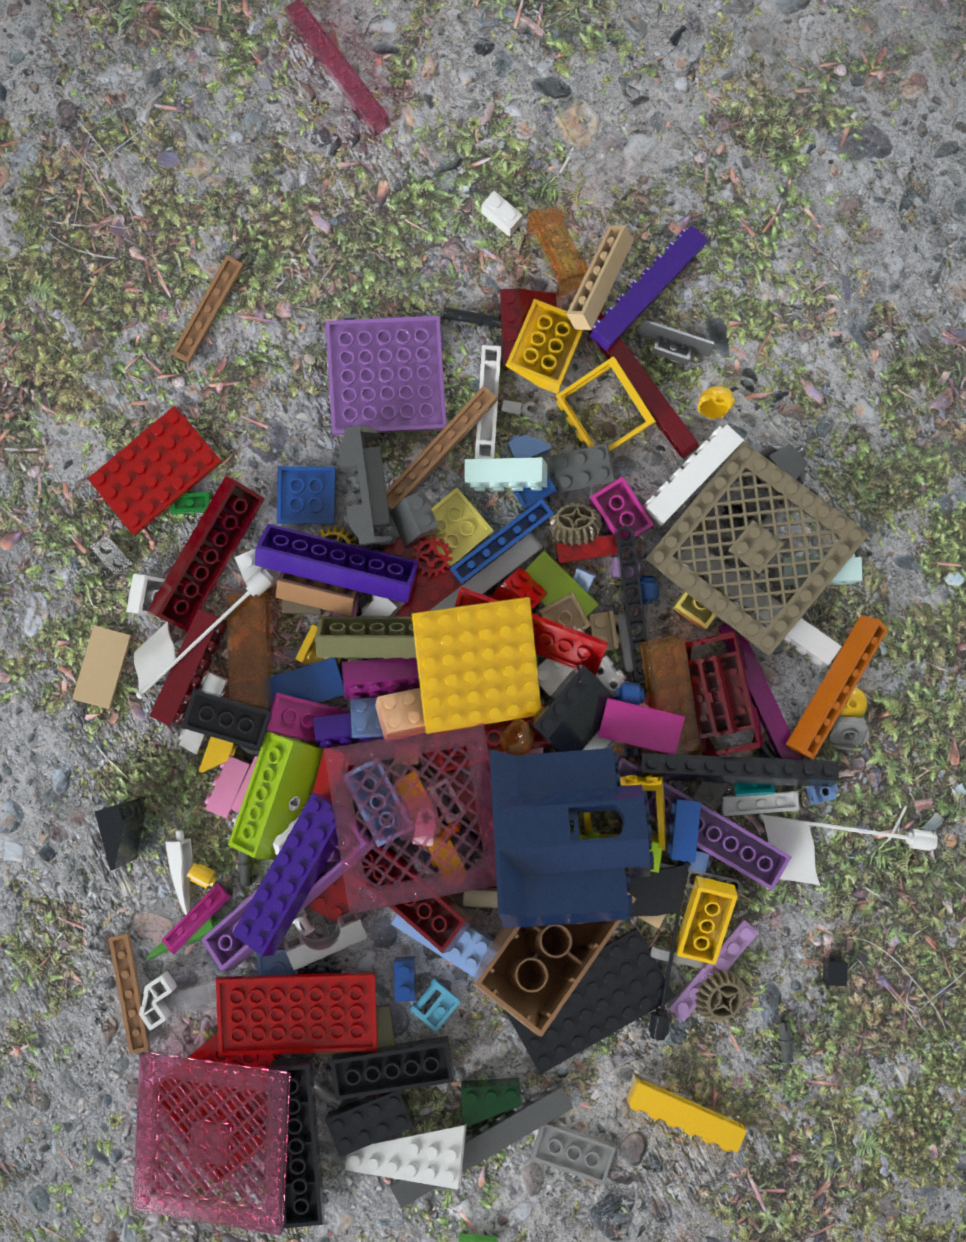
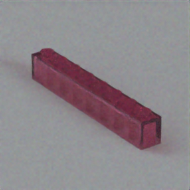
M295 0L285 7L289 23L373 135L377 136L390 126L388 114L303 1Z

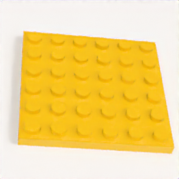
M529 597L412 613L425 733L429 734L532 717L541 709Z

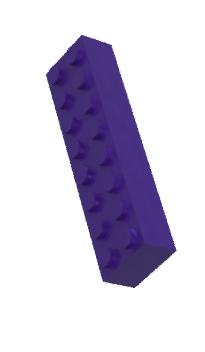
M267 524L255 551V566L403 603H408L419 561Z
M312 793L282 849L277 854L232 933L235 937L261 956H274L347 828L353 814L326 796Z

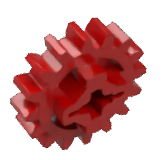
M426 536L425 542L418 540L419 547L413 546L416 552L411 553V556L416 558L414 559L415 561H419L417 570H422V576L428 573L429 578H431L432 574L439 577L438 572L441 571L445 574L444 568L451 567L448 561H453V558L449 557L453 552L452 550H447L449 547L448 543L442 544L443 538L436 541V536H433L432 540H429L428 536ZM430 545L429 549L425 552L421 551L425 546ZM437 545L443 549L445 555L437 551ZM431 552H434L435 556L438 557L434 558L433 562H431L430 559L426 557L427 555H431ZM419 559L426 561L427 568L422 566ZM439 562L443 563L439 568L434 569L436 564Z

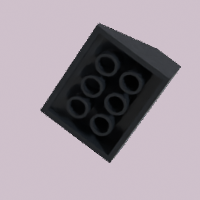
M576 665L527 726L557 752L583 750L600 728L607 698L614 700L616 698L584 665Z
M140 798L94 811L110 871L136 860L145 819L144 813L146 812L144 802H141Z

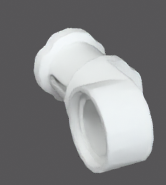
M303 909L297 914L293 923L299 933L306 936L314 931L315 928L309 923L306 917L307 913Z

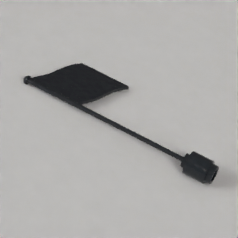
M685 861L681 866L660 869L659 873L650 871V877L630 878L631 892L628 893L635 897L636 900L633 903V913H629V917L659 916L677 912L661 1007L651 1012L648 1030L650 1037L656 1040H665L670 1026L671 1015L668 1014L667 1010H664L688 867L691 866L688 861Z

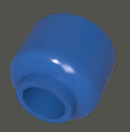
M640 576L643 604H652L653 600L659 598V581L654 579V576Z
M623 682L620 688H616V700L635 705L643 704L644 688H641L639 683Z

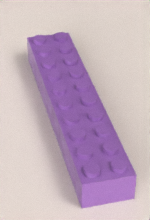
M619 756V773L616 774H620V777L638 776V766ZM663 782L666 829H668L669 822H672L673 814H670L671 802L674 803V798L694 799ZM646 791L647 805L649 804L650 811L649 819L658 824L656 791ZM701 804L697 847L773 891L792 857Z
M353 814L352 819L299 912L376 846L355 814ZM256 891L201 939L221 971L236 969L255 952L232 933Z

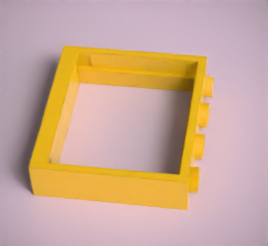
M614 356L555 395L558 399L556 401L561 411L565 410L568 415L566 417L571 427L575 426L578 430L576 435L581 443L585 442L588 447L596 446L566 398L609 369H613L646 422L609 445L610 453L656 423Z
M636 775L620 777L621 786L642 784L643 791H656L658 834H652V841L658 842L659 846L663 847L662 850H666L667 834L663 777H652V775L646 777H638ZM584 812L585 832L588 834V831H593L591 812ZM600 834L599 836L607 837L608 834Z

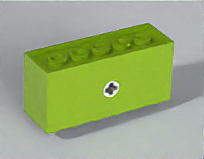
M266 732L239 814L232 820L234 828L228 843L229 846L253 858L275 860L277 855L275 854L273 842L278 835L288 828L292 821H295L300 816L312 795L324 748L316 747L315 744L305 740Z

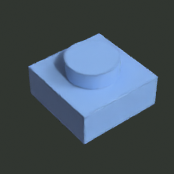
M578 567L573 579L588 593L596 574Z

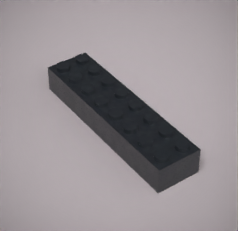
M312 1056L272 1060L269 1067L282 1226L284 1229L323 1225L325 1204Z

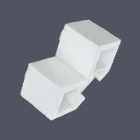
M168 971L153 979L144 988V997L139 1015L149 1031L172 1015L163 998L173 992L178 986Z

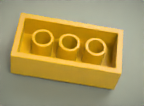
M696 876L675 943L677 956L716 965L738 897L735 885Z

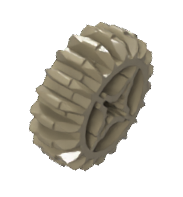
M571 502L570 505L564 504L563 507H558L557 511H553L554 514L550 517V530L553 538H556L558 542H563L564 545L568 543L571 546L574 544L580 546L581 543L587 544L588 541H594V538L598 537L599 532H601L602 522L598 510L594 509L593 506H588L587 503L583 505L580 502L577 504Z
M720 970L719 973L714 971L713 976L707 974L708 979L702 980V986H697L699 992L695 993L698 1011L705 1019L713 1023L717 1021V1023L721 1024L723 1020L729 1022V1018L735 1019V1014H741L740 1008L745 1007L743 1002L747 1000L745 995L748 992L745 989L744 982L730 971Z

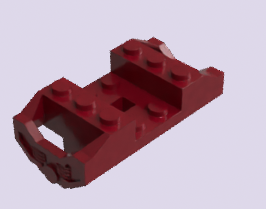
M734 631L678 643L702 756L730 755L735 752L739 753L761 748L763 743L757 709L752 706L745 675L747 664L738 633ZM729 639L736 648L734 652L691 660L692 646ZM719 689L717 691L719 701H715L713 690ZM754 729L752 742L714 749L709 739L711 736L718 737Z

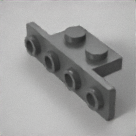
M646 319L642 320L638 331L639 335L655 340L652 354L688 365L692 352L709 357L715 345L713 341Z

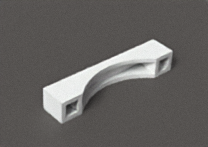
M482 345L479 390L484 385L498 398L501 346ZM498 401L477 423L475 459H494Z

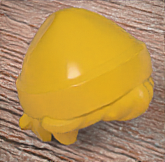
M713 386L701 393L697 410L710 420L723 418L734 406L735 398L730 389Z

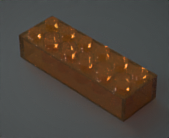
M263 592L260 596L257 594L252 596L250 594L227 616L229 698L271 709L270 594ZM227 593V610L245 593Z
M674 635L640 643L650 708L685 716L675 754L688 755L701 752L685 639ZM657 751V754H668V753H664V752Z

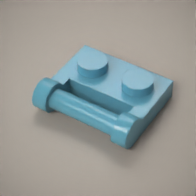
M433 978L429 988L416 1004H412L409 1009L432 1030L437 1032L459 1005L461 999L447 989L438 979ZM438 990L441 994L424 1013L421 1010L422 1007Z

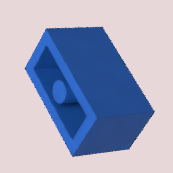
M415 956L395 957L394 959L395 1002L415 1001Z

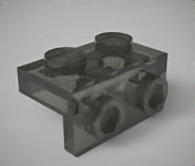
M108 535L91 545L88 549L87 558L92 565H96L102 577L108 579L111 583L115 581L118 575L132 566L131 561Z

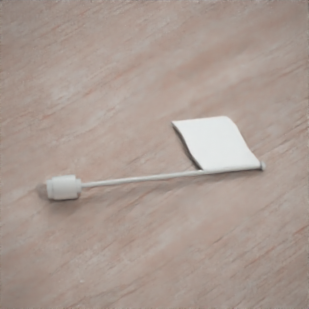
M263 568L245 582L248 585L246 587L247 592L177 658L170 634L169 622H166L134 652V665L139 683V692L136 694L137 698L142 699L143 695L250 594L252 596L256 594L260 596L265 592L274 580L268 571Z
M764 813L759 814V818L764 822L768 843L792 857L780 877L783 880L820 885L815 868L814 842L809 825L906 839V843L909 844L910 848L927 851L935 850L938 842L936 834L925 830L911 829L905 836L764 815Z

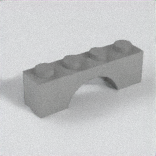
M355 909L339 916L333 932L324 938L309 939L299 934L283 941L293 970H296L314 961L321 960L334 952H339L352 944L359 943L366 939L367 936Z

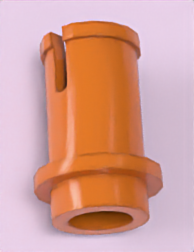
M454 820L448 823L436 837L446 845L456 832H460L461 825Z

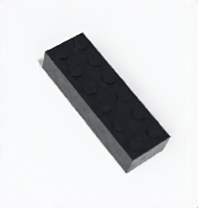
M449 1036L398 1043L392 1046L377 1048V1051L332 1055L330 1060L336 1101L454 1082Z

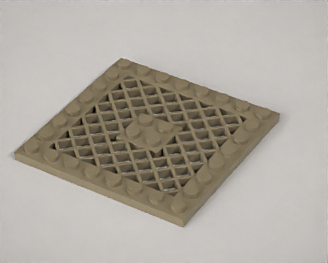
M743 441L646 557L645 561L770 657L869 536V533ZM752 477L753 485L743 486L742 478ZM756 477L765 484H757ZM739 479V487L731 488L736 480ZM768 488L769 497L758 498L757 489ZM772 489L780 495L772 496ZM754 490L755 498L744 499V491ZM740 491L741 500L731 501L730 492ZM726 494L727 501L719 502L722 499V497ZM783 500L784 508L774 509L773 501ZM787 500L796 507L788 508ZM769 501L770 510L760 511L759 502ZM756 503L757 512L746 513L745 504ZM742 504L743 513L732 514L731 506ZM728 506L729 515L718 516L717 507ZM714 508L715 516L707 517ZM799 511L800 520L790 521L789 512ZM803 512L812 519L804 520ZM785 513L786 522L776 523L775 514ZM771 514L772 523L762 524L761 515ZM757 516L758 524L752 520L748 525L747 517ZM743 518L744 527L734 528L733 519ZM729 519L730 528L720 529L719 520ZM716 521L717 530L706 531L705 522ZM702 523L703 531L694 532ZM815 523L816 532L806 533L805 524ZM819 524L828 531H820ZM801 525L802 534L792 535L791 526ZM787 526L788 535L777 536L776 527ZM765 528H773L774 536L767 530H765ZM743 531L735 541V532ZM731 532L732 541L721 542V533ZM717 534L718 543L708 544L707 535ZM831 535L832 544L822 545L821 536ZM704 536V545L694 546L693 537ZM817 536L818 546L808 547L806 537ZM835 536L839 538L837 543L835 540ZM690 537L691 546L682 547ZM803 538L804 547L793 548L792 539ZM780 540H789L790 549H781L784 543ZM731 546L728 552L732 555L723 556L722 547ZM719 547L720 556L709 557L708 548ZM832 548L829 551V553L823 558L822 549ZM705 549L706 558L695 559L694 550ZM691 550L692 559L681 560V551ZM818 550L819 559L809 560L808 551ZM804 551L805 561L795 562L794 552ZM677 552H678V560H677L676 558H674V555H675ZM790 553L791 562L781 563L780 554ZM776 555L777 564H769ZM734 559L735 568L725 569L724 560ZM738 560L745 564L747 567L739 568ZM720 561L721 570L711 571L710 562ZM707 562L708 571L697 572L696 563ZM820 563L811 573L810 564ZM684 564H693L694 572L687 568ZM806 565L807 574L797 575L796 566ZM792 566L793 576L783 577L782 567ZM778 568L779 577L769 578L768 569ZM764 570L765 579L754 580V572L760 575ZM750 571L751 580L740 581L739 572ZM736 572L737 582L726 583L725 574ZM722 574L723 583L712 584L711 575ZM708 575L709 584L699 576ZM797 579H806L799 588ZM794 580L795 589L784 590L783 581ZM780 581L781 591L770 592L769 582ZM766 583L767 592L756 593L755 584ZM752 584L753 594L742 595L741 585ZM738 586L739 595L728 596L727 587ZM724 587V595L718 592L715 588ZM785 594H794L786 604ZM781 595L782 605L772 606L771 596ZM767 596L768 606L758 607L757 597ZM753 598L754 608H744L743 599ZM739 599L740 608L730 600ZM773 609H782L774 618ZM769 610L770 620L760 621L758 611ZM755 611L756 620L753 619L746 612ZM762 624L770 625L767 628H765Z

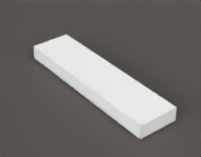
M797 790L775 792L774 795L720 796L722 816L800 810Z

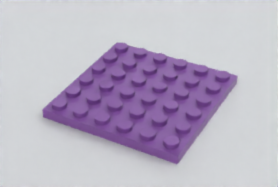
M440 316L325 321L332 435H344V427L359 425L378 429V433L443 430L447 426Z

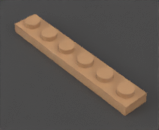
M226 255L172 352L173 356L188 364L191 363L244 268L243 263Z
M130 933L110 936L108 940L129 1054L148 1051L151 1049L147 1026L139 1015L142 998Z

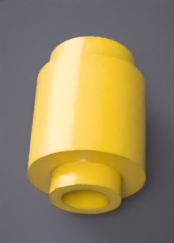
M194 863L187 875L190 881L206 889L209 886L213 887L218 879L215 870L201 863Z

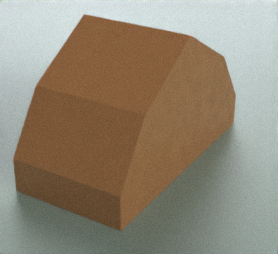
M632 896V902L634 903L636 898ZM622 920L504 928L502 926L481 960L471 984L536 1035L542 1037Z

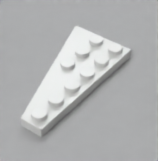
M467 1124L374 1143L347 1154L345 1170L459 1189Z

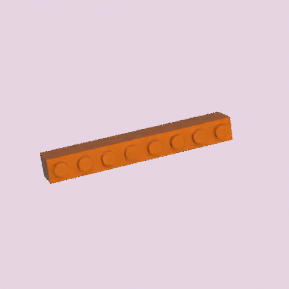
M861 615L855 623L850 635L845 640L843 647L837 654L825 678L817 688L815 695L786 743L795 754L814 760L888 631L880 619Z

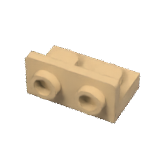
M613 610L589 614L591 635L609 642L606 651L619 649L618 645H621L620 634L616 633L615 627L618 626L617 614H613Z

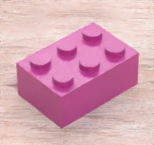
M623 476L590 496L588 500L594 509L598 510L601 521L610 535L613 534L614 536L618 526L626 525L633 530L634 538H636L654 525ZM623 529L619 533V537L622 540L629 536L627 529Z

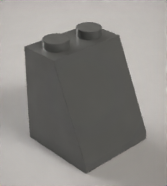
M423 490L405 497L390 511L405 547L419 542L418 540L425 539L426 536L430 537L440 532L439 525Z

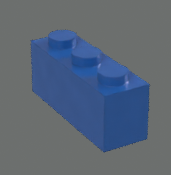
M674 798V803L671 802L670 814H673L672 822H669L668 834H671L670 842L666 844V854H669L668 857L671 860L695 862L701 802L697 800Z

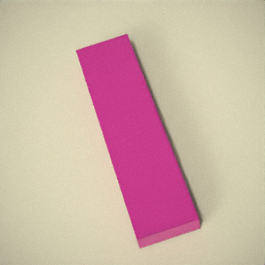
M217 883L162 939V942L172 954H175L231 897L220 883Z

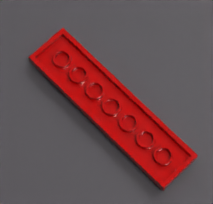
M461 586L455 607L496 602L499 600ZM531 613L536 654L572 668L576 665H584L595 676L597 675L609 642Z

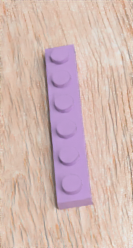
M742 918L723 941L716 965L706 963L705 968H700L668 1006L669 1010L684 1022L697 1007L695 1002L697 999L695 993L699 992L697 986H702V980L708 979L707 974L713 976L714 971L719 973L720 970L726 972L759 932Z

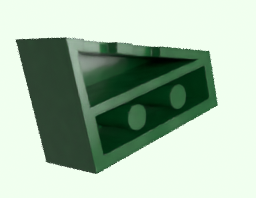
M503 1078L461 1081L463 1125L467 1124L466 1127L520 1106V1079Z

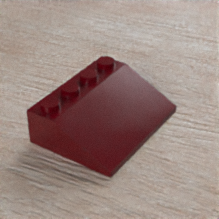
M520 288L500 289L503 370H511L506 366V363L533 300L536 299L557 307L556 293Z

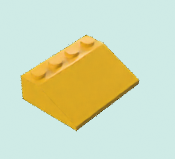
M534 299L506 366L540 388L558 394L584 330L574 329L567 316V311Z

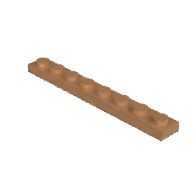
M483 385L386 491L388 506L391 509L417 489L499 400L490 390Z

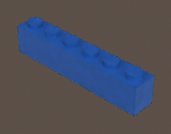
M543 499L539 500L452 566L450 571L461 585L465 584L525 536L548 521L554 513Z

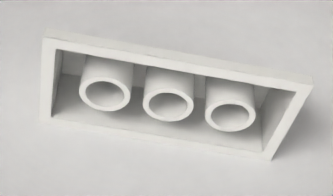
M208 673V675L203 677L201 686H203L202 690L228 697L234 681L214 673ZM183 729L179 736V740H181L179 745L194 754L205 753L210 736Z

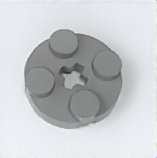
M838 717L829 732L831 743L833 742L835 747L843 750H852L860 743L862 745L865 744L870 736L865 719L856 717Z

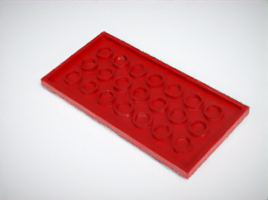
M375 972L219 976L215 979L219 1056L377 1051Z

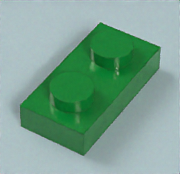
M186 493L171 505V513L173 515L204 513L210 503V493Z

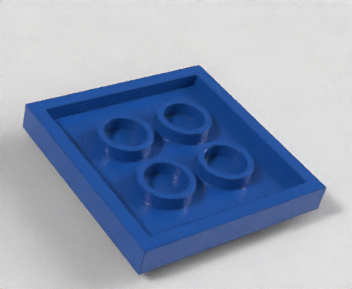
M278 466L277 524L335 525L336 468Z

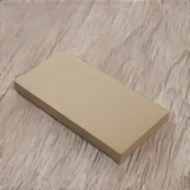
M96 625L93 626L73 694V700L111 709L132 635Z

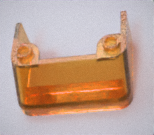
M556 207L535 209L528 212L526 232L529 234L535 231L558 280L556 295L560 297L580 287L589 267L585 260L582 261L567 230L562 210H558Z

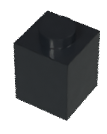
M830 955V958L823 957L822 981L826 985L847 987L848 962L838 955Z

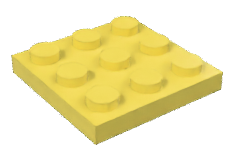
M455 488L431 508L439 525L440 532L428 538L432 540L433 536H436V541L443 538L442 544H449L447 550H452L453 552L449 555V557L453 558V561H448L451 567L494 532L458 488ZM437 545V551L445 555L443 549Z

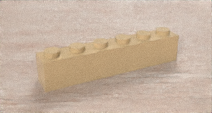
M612 225L608 227L567 311V316L574 329L592 330L633 244L626 225Z

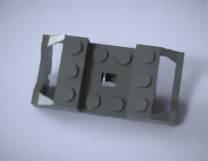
M360 425L344 427L345 434L339 446V454H336L337 465L347 478L355 477V482L359 484L360 489L357 491L358 502H361L360 505L346 506L347 512H344L345 524L358 537L360 546L371 550L388 547V545L393 544L392 537L378 536L377 532L378 527L391 526L380 447L366 448L367 442L379 437L378 429H371L369 426Z

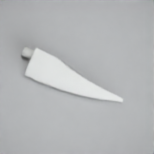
M177 830L176 839L167 840L165 843L174 887L186 915L190 911V878L187 875L192 865L191 838H184V831Z

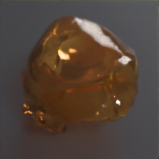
M515 719L501 733L503 737L500 739V742L507 754L515 756L526 755L533 750L535 741L533 730L524 720Z

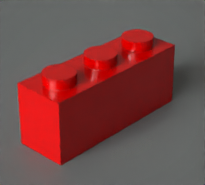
M613 534L595 537L594 541H588L587 544L581 543L580 546L578 544L571 546L569 543L566 545L563 543L555 545L559 565L610 557L616 554Z

